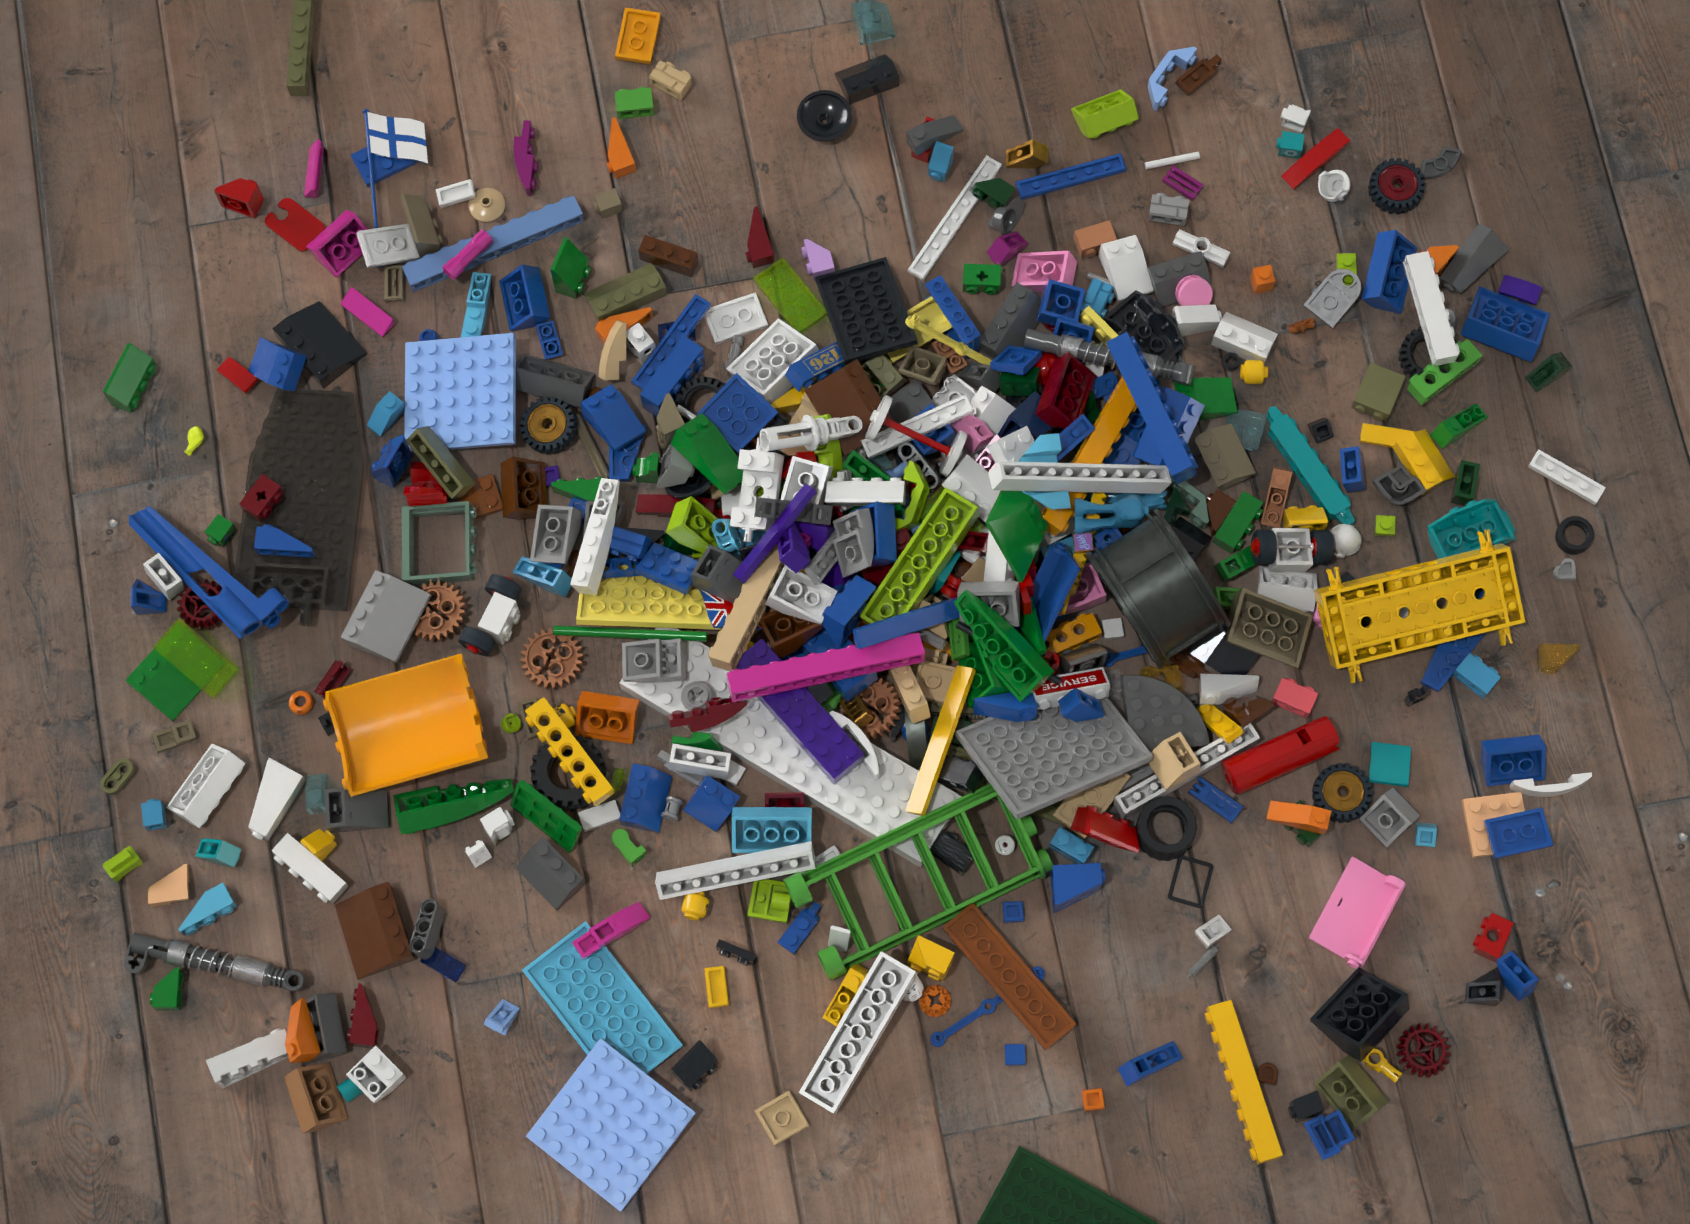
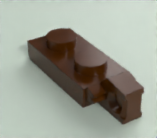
M1215 55L1210 60L1207 58L1205 60L1202 59L1178 78L1175 84L1189 96L1215 75L1222 59L1218 55Z
M1186 649L1169 658L1172 666L1192 679L1195 677L1200 679V674H1210L1202 668L1204 664L1201 663V660L1190 654Z

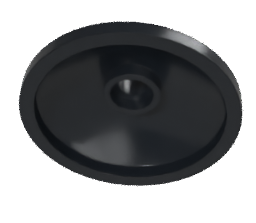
M815 91L807 95L797 109L799 128L807 137L816 141L829 142L843 136L851 125V107L843 96L834 91Z
M695 467L693 476L689 477L684 484L665 487V490L671 497L676 499H686L690 496L694 498L707 491L713 483Z

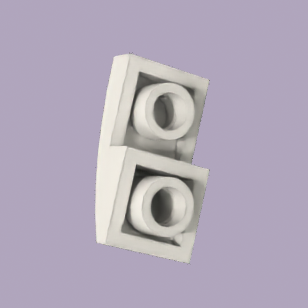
M741 484L721 496L723 515L731 516L732 507H739Z

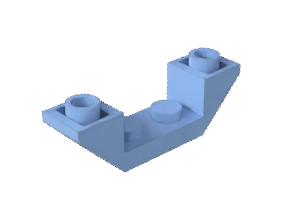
M1196 47L1168 51L1150 76L1148 91L1154 111H1157L1160 106L1163 107L1168 100V97H1166L1168 89L1161 86L1165 80L1164 75L1167 71L1171 72L1175 65L1185 71L1189 65L1193 66L1197 60Z

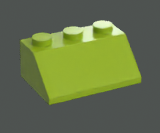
M1121 89L1071 108L1082 134L1088 139L1097 138L1104 132L1115 131L1117 127L1130 125L1133 121L1139 119L1134 99Z

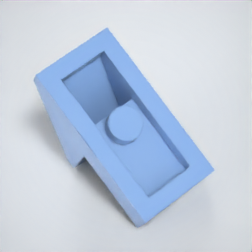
M502 999L487 1016L484 1025L493 1031L506 1035L520 1008Z

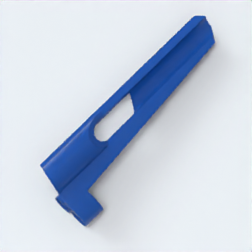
M151 506L133 515H129V525L157 554L159 553L175 573L239 639L255 632L263 625L273 628L280 622L281 616L279 613L288 607L289 601L276 588L269 589L258 599ZM205 569L222 586V591L216 596H210L189 573Z

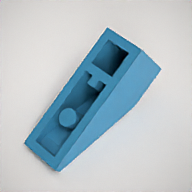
M523 556L513 570L515 575L562 597H566L572 587L570 585L572 578L564 570L541 562H531L529 558Z

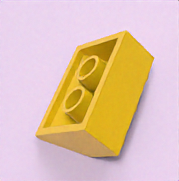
M1426 429L1403 437L1396 441L1392 447L1412 477L1416 476L1427 491L1424 494L1455 478Z

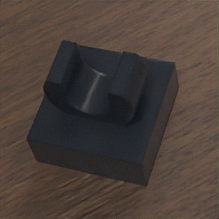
M329 712L318 717L327 736L335 733Z

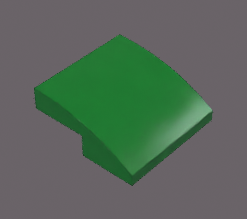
M693 732L691 738L673 735L671 741L672 744L723 751L720 743L711 734Z

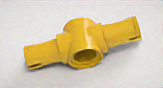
M1372 1049L1362 1060L1369 1070L1383 1073L1394 1083L1403 1074L1389 1064V1060L1384 1058L1383 1053L1378 1049ZM1372 1055L1377 1056L1379 1063L1372 1064L1369 1061V1057Z

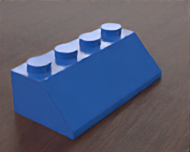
M1397 230L1378 232L1362 300L1373 308L1401 314L1409 284L1403 262L1406 255L1416 254L1417 246Z
M1164 387L1162 394L1166 401L1162 403L1166 402L1174 416L1171 420L1175 419L1182 433L1179 437L1183 435L1186 443H1188L1205 405L1187 395ZM1146 425L1132 456L1147 465L1166 466Z

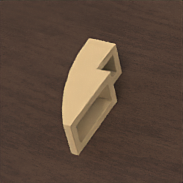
M616 320L602 350L599 378L603 380H619V361H626V323L621 320Z

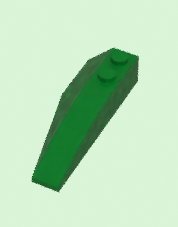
M966 589L954 602L966 625L971 627L975 641H979L983 648L982 653L985 658L988 657L991 662L994 674L1019 702L1025 700L1042 686L1055 672L1014 627L969 590Z
M968 635L970 656L958 660L959 666L970 667L976 670L966 698L969 708H973L974 698L1008 693L1010 690L994 674L991 668L993 666L988 657L985 658L982 653L983 648L979 641H975L973 637Z
M511 779L486 781L484 785L470 782L464 787H457V784H450L448 788L439 789L438 786H431L393 795L401 835L413 834L424 829L430 830L470 816L513 793L514 789Z

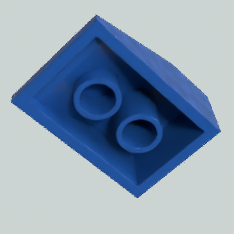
M260 337L249 372L275 387L295 391L307 356Z
M612 384L580 402L582 417L614 451L619 450L646 433V430L622 394Z
M403 435L391 439L387 445H384L379 460L375 461L371 467L374 479L392 488L396 486L412 458L411 451Z

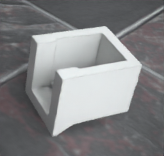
M1293 104L1289 105L1288 108L1284 107L1280 116L1283 119L1281 126L1302 134L1311 110H1304Z

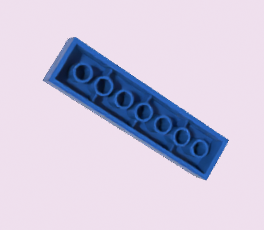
M1125 332L1107 341V346L1176 484L1178 485L1198 475L1195 470L1198 468V465L1191 452L1187 453L1190 449L1183 435L1179 437L1182 433L1175 419L1171 420L1174 416L1166 402L1162 403L1166 400L1158 385L1154 386L1157 382L1150 369L1146 370L1149 366L1142 352H1140L1141 350L1134 336L1129 337L1128 333Z

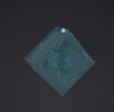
M874 0L851 3V15L860 45L895 37L887 4Z

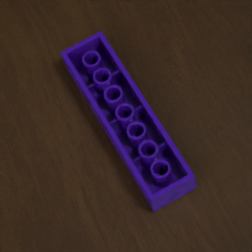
M760 639L743 653L736 669L743 670L753 665L762 666L772 661L781 662V660L764 640ZM805 687L757 697L834 785L864 761V753Z

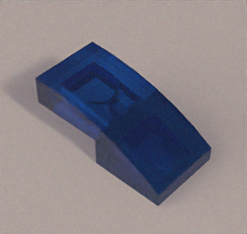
M436 947L430 958L420 960L423 965L435 970L455 983L466 968L465 964Z

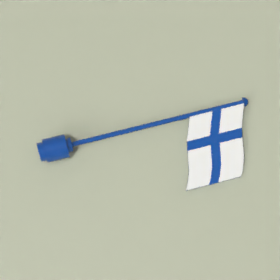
M364 109L362 113L365 116L374 228H378L372 154L391 159L414 160L428 165L425 125L417 120L386 117L370 113L368 109Z

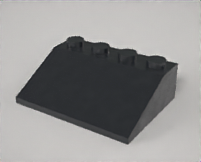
M320 301L286 317L272 328L278 340L285 347L307 356L303 367L323 389L367 355V352Z
M1358 967L1310 1018V1021L1344 1053L1361 1062L1409 1010L1408 994Z

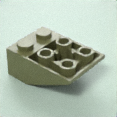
M886 354L872 357L862 365L875 390L879 388L878 395L881 400L885 395L891 396L908 381L903 374L898 373L899 369ZM872 380L883 384V386L874 384Z

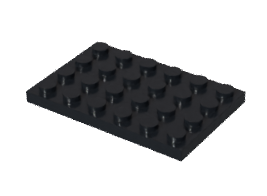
M886 257L815 277L818 291L845 365L850 364L856 359L862 361L918 344L914 330L905 323L908 314Z

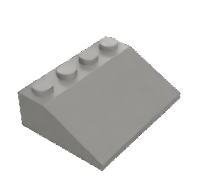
M375 570L340 638L352 648L397 663L431 594L391 575Z

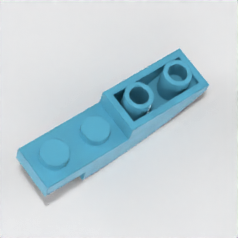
M472 273L461 337L482 336V332H484L490 296L491 274Z

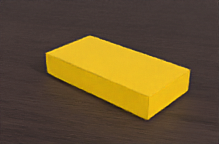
M724 966L704 968L709 1009L729 1006Z

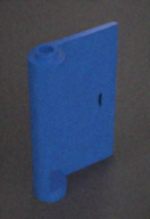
M1061 542L1051 544L1033 581L1034 594L1032 599L1044 642L1059 612L1062 611L1068 593L1080 571V567L1067 550V546ZM1020 625L1019 627H1014L1019 632H1022Z

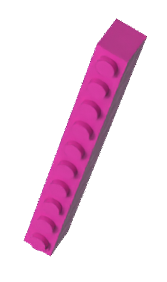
M909 633L861 649H857L855 645H849L843 649H830L824 653H811L805 657H792L786 661H772L762 666L753 665L743 670L734 669L727 673V685L732 702L922 663L925 659V651L920 634Z

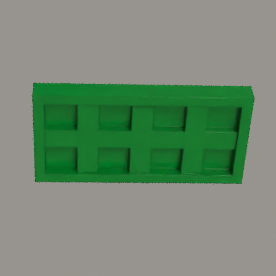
M523 779L519 781L510 806L567 852L571 853L575 849L583 827L576 820L565 814L561 808L550 802L546 796L535 790L531 784Z

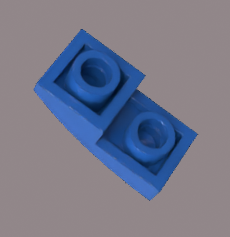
M554 321L535 325L545 360L563 356Z

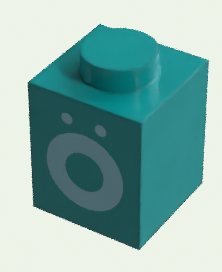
M1282 131L1281 138L1277 137L1275 147L1279 149L1278 156L1300 159L1305 134Z

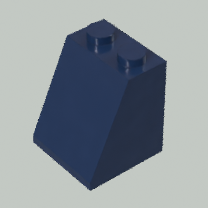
M1034 391L1008 416L998 433L1000 438L1027 426L1035 441L1040 435L1050 434L1056 428L1048 426L1035 415L1041 398L1037 392Z

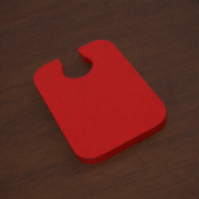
M284 198L277 206L282 210H286L288 216L283 220H279L274 213L270 212L265 218V224L295 249L305 252L308 250L306 246L325 230V226L294 200Z

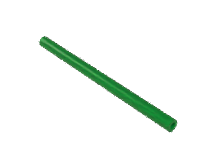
M578 626L553 627V635L660 640L681 639L683 641L707 642L708 639L707 632Z

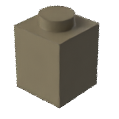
M616 188L594 195L595 202L593 206L596 214L600 213L602 219L623 212Z

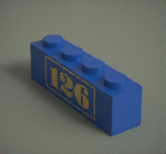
M837 342L789 366L785 376L798 392L807 389L810 385L818 383L846 366Z

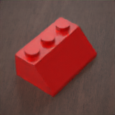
M1089 805L1086 808H1077L1071 830L1118 849L1135 853L1139 852L1136 828L1129 826V821L1120 818L1118 821L1114 820V815L1106 812L1102 814L1097 813L1098 809Z

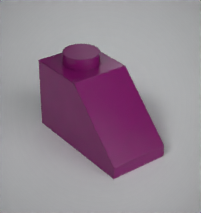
M1015 231L998 236L986 253L990 256L992 262L1002 265L1012 260L1029 243Z

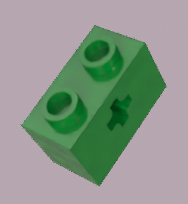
M964 263L962 292L969 294L984 292L989 295L1000 293L1001 265Z

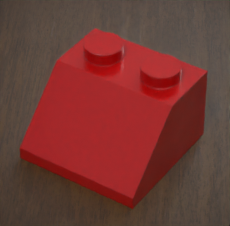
M239 178L216 187L214 190L221 207L254 219L264 202L258 184L251 179Z

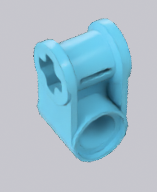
M717 519L712 524V532L717 541L718 548L728 553L735 550L739 551L740 548H743V543L737 529L730 526L731 519ZM723 523H724V525H725V531H724V532H723V530H722V524H723Z

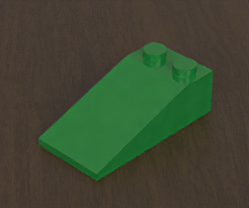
M699 414L676 430L670 444L721 492L726 494L742 483L743 470L737 469L739 458L718 428L704 414Z

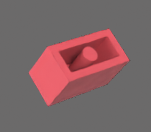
M1282 678L1272 703L1307 719L1318 693L1309 686L1303 687L1298 685L1291 678Z

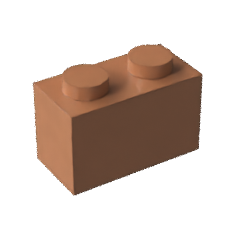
M1110 220L1075 230L1073 237L1080 258L1092 257L1099 253L1101 244L1117 240Z

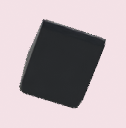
M1321 418L1307 424L1316 443L1334 437L1329 419Z

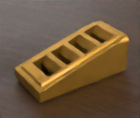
M856 695L855 699L846 704L847 701L844 698L839 701L849 719L860 729L874 719L859 695ZM858 702L855 706L849 709V707H851L854 703Z

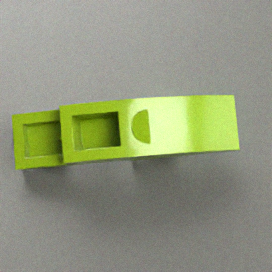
M830 414L813 417L814 420L821 417L825 420L831 419ZM839 439L828 441L827 444L823 445L818 444L814 451L815 455H818V463L833 467L830 481H832V478H837L838 471L843 470Z

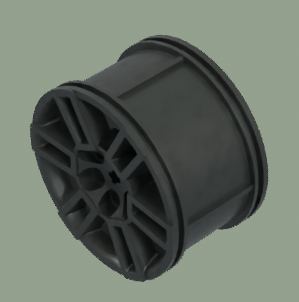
M1155 509L1153 511L1155 516L1152 517L1150 514H1147L1148 520L1100 551L1095 547L1096 553L1092 555L1089 551L1086 557L1112 594L1111 597L1121 613L1126 616L1152 661L1155 662L1158 668L1162 669L1164 668L1162 664L1164 661L1169 665L1171 663L1169 661L1170 657L1216 628L1220 631L1224 630L1223 624L1229 627L1231 623L1193 559L1158 509Z

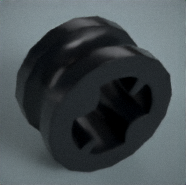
M1227 353L1222 361L1223 368L1227 371H1235L1240 363L1239 356L1236 353ZM1228 360H1235L1234 365H1229L1230 363L1227 364Z

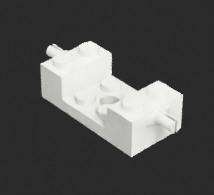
M757 438L756 449H740L737 469L743 470L739 507H732L730 526L745 530L744 542H752L753 531L767 532L775 522V519L754 517L756 497H758L756 495L757 489L759 487L764 489L761 498L779 499L784 456L774 452H765L761 447L760 438Z

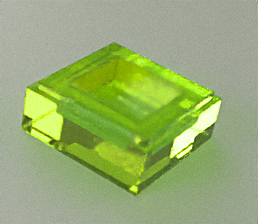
M617 767L614 771L611 786L614 791L619 792L624 772L623 769Z

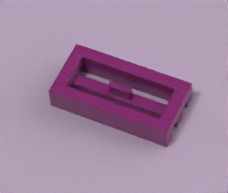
M1172 166L1162 179L1164 184L1192 202L1203 188L1202 183L1175 166ZM1169 178H1172L1173 180L1177 181L1180 185H1182L1183 187L1188 188L1189 190H1191V191L1194 192V193H1193V194L1190 193L1189 191H1187L1186 189L1182 188L1181 186H1179L1178 184H1176L1175 182H1173V181L1170 180Z

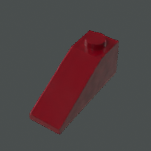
M758 206L754 207L747 242L748 252H745L747 262H751L753 269L774 263V253Z

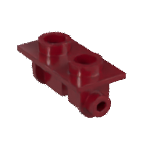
M335 660L314 693L325 699V692L340 688L352 669L345 666L346 664L342 661Z

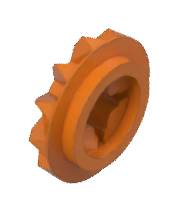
M937 984L927 986L919 998L921 1010L931 1017L944 1015L951 1005L950 994L944 987ZM938 994H940L938 999L940 1004L938 1005L935 1003L930 1008V997L932 996L935 998L936 996H938Z

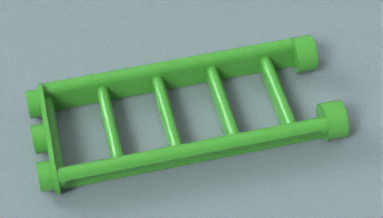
M991 784L975 790L974 794H966L925 814V816H920L817 865L816 869L807 870L802 873L798 872L783 879L796 908L813 901L808 885L825 878L858 949V951L842 959L834 945L817 952L829 980L832 981L847 974L846 971L854 964H860L879 955L881 951L885 952L953 919L971 903L979 907L1035 879L1046 878L1045 874L1052 870L1053 864L1044 848L1035 851L1029 837L1037 834V830L1030 815L1028 814L1016 820ZM997 796L1030 867L1000 883H997L965 814L966 810ZM953 816L987 889L956 904L922 834V831ZM909 837L912 838L944 907V910L914 924H911L878 853ZM867 857L901 928L900 931L869 946L835 872Z

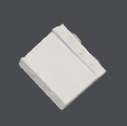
M953 374L944 381V386L933 396L932 401L938 407L967 394L971 402L977 390Z

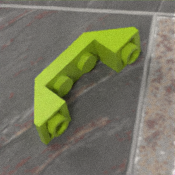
M909 461V464L905 467L903 479L909 483L916 484V488L912 490L910 505L905 510V519L895 517V532L904 528L909 531L918 526L930 491L920 466L912 461Z

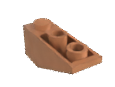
M1276 466L1272 467L1261 524L1280 528L1292 470Z

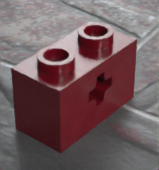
M262 474L239 505L244 512L262 522L264 518L266 519L270 515L275 503L277 504L281 501L284 492L279 484Z

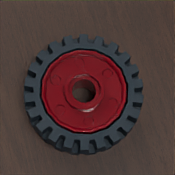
M1391 158L1388 162L1385 160L1382 164H1379L1374 169L1368 185L1369 196H1372V202H1376L1375 206L1377 208L1381 206V210L1384 212L1389 210V214L1396 212V215L1402 211L1404 214L1408 210H1413L1419 204L1425 190L1424 175L1420 173V168H1415L1413 162L1408 164L1409 160L1405 159L1402 162L1401 158H1397L1396 161H1394V158ZM1394 184L1399 185L1400 188H1396V187H1394L1393 185H1394Z

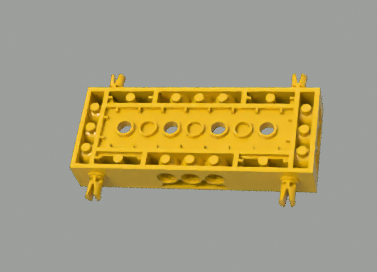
M1487 529L1484 530V535L1483 532H1477L1480 549L1341 583L1339 567H1333L1334 575L1331 569H1326L1330 586L1315 589L1314 594L1330 665L1336 669L1348 667L1350 683H1356L1355 674L1360 682L1363 681L1359 667L1360 663L1497 629L1500 645L1505 646L1506 640L1512 644L1513 640L1509 627L1525 623V617L1510 547L1504 544L1492 545L1490 530ZM1482 588L1483 596L1480 599H1476L1474 596L1475 591ZM1439 598H1445L1446 605L1443 608L1437 607L1436 603ZM1402 607H1407L1408 615L1401 618L1399 610ZM1368 616L1371 622L1367 627H1363L1361 620L1363 617Z

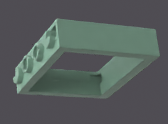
M469 501L402 507V581L410 585H421L423 583L429 584L430 581L437 583L438 580L441 583L475 580L477 564L474 562V555H477V546L474 544V537L477 536V529L474 525V519L477 517L476 508ZM465 513L466 572L415 576L414 517Z

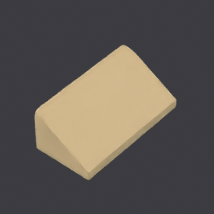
M979 556L961 579L965 582H984L986 560Z

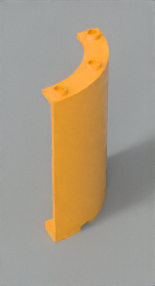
M462 653L325 692L323 705L325 710L330 713L338 742H335L338 753H341L344 771L342 785L344 790H348L350 797L488 758L486 741L482 737V732H484L474 690L469 688V673Z

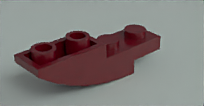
M731 696L725 699L714 697L710 701H705L706 709L698 707L688 712L682 710L673 711L672 714L667 715L668 724L671 728L688 725L691 732L704 730L716 726L739 713L747 706V700L732 702Z

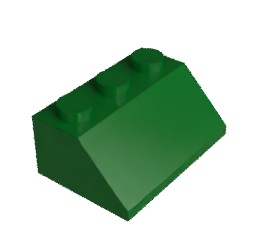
M127 343L103 390L111 406L132 413L134 408L138 407L142 392L146 391L148 380L156 371L154 359L131 343Z

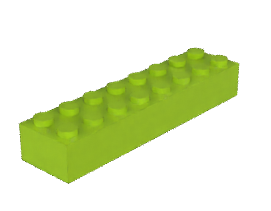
M945 487L860 614L861 620L868 625L916 610L981 514L978 506Z

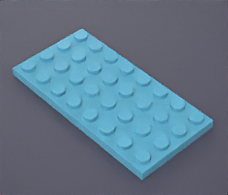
M585 921L527 965L522 971L587 1055L601 1038L642 1071L649 1074L680 1050L683 1045L606 946L584 960L581 958L572 942L587 933L591 928Z

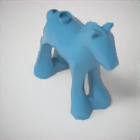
M1163 491L1161 494L1104 493L1107 495L1105 502L1112 503L1105 505L1089 502L1093 492H1086L1087 495L1084 500L1075 498L1074 533L1084 534L1101 528L1135 527L1141 524L1144 517H1147L1148 510L1167 508L1163 497L1167 495L1168 491ZM1101 513L1100 517L1110 518L1089 519L1085 517L1086 514Z

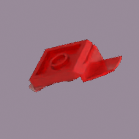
M412 462L410 467L412 485L405 486L403 495L407 497L408 506L447 504L449 495L424 463Z

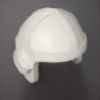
M1341 170L1323 171L1318 177L1319 192L1324 199L1331 202L1344 200L1343 197L1348 194L1351 186L1350 179L1345 172Z
M1339 524L1332 528L1330 532L1334 540L1333 555L1335 557L1345 558V556H1351L1359 550L1361 535L1354 526Z

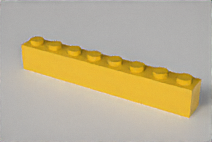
M1232 1000L1208 1006L1207 1012L1204 1013L1207 1024L1212 1026L1213 1032H1211V1037L1214 1044L1217 1043L1219 1051H1217L1220 1063H1224L1226 1069L1224 1077L1226 1082L1231 1084L1232 1090H1230V1095L1233 1102H1237L1239 1108L1236 1112L1239 1121H1243L1245 1127L1243 1129L1245 1140L1249 1141L1251 1149H1249L1250 1156L1253 1161L1256 1160L1257 1165L1279 1159L1283 1154Z

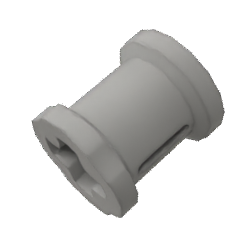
M668 796L666 797L667 804L661 816L668 820L678 821L679 817L677 814L680 806L683 805V801Z

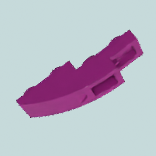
M524 120L522 136H514V159L521 185L527 196H532V190L536 188L534 173L538 172V162H535V157L532 155L533 145L531 144V139L535 138V128H532L531 121Z

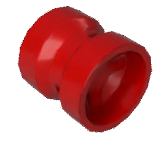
M949 574L946 585H943L940 591L950 598H958L957 592L960 583L965 581L953 574Z

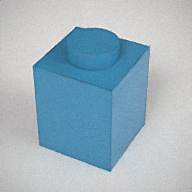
M149 799L147 803H141L143 826L147 831L167 828L165 805L161 800Z

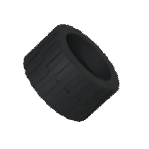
M1166 796L1152 799L1142 808L1135 826L1141 850L1149 857L1159 861L1177 859L1187 852L1192 845L1197 830L1196 816H1194L1193 810L1187 803L1176 797ZM1165 812L1178 817L1184 826L1183 838L1173 845H1163L1152 839L1148 833L1147 825L1153 815Z

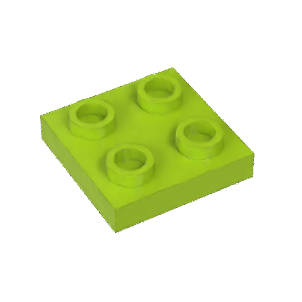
M769 879L754 881L747 917L787 924L791 897L784 882Z

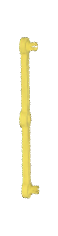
M914 313L913 316L910 315L905 320L908 327L918 329L952 347L957 354L961 356L967 355L982 364L990 365L991 359L970 349L963 342H957L921 323L918 320L920 318L919 314Z

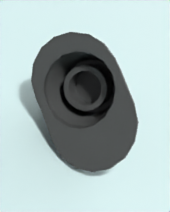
M1015 198L1008 206L996 208L989 222V227L1000 232L1001 235L1011 233L1023 213L1024 204L1022 199Z

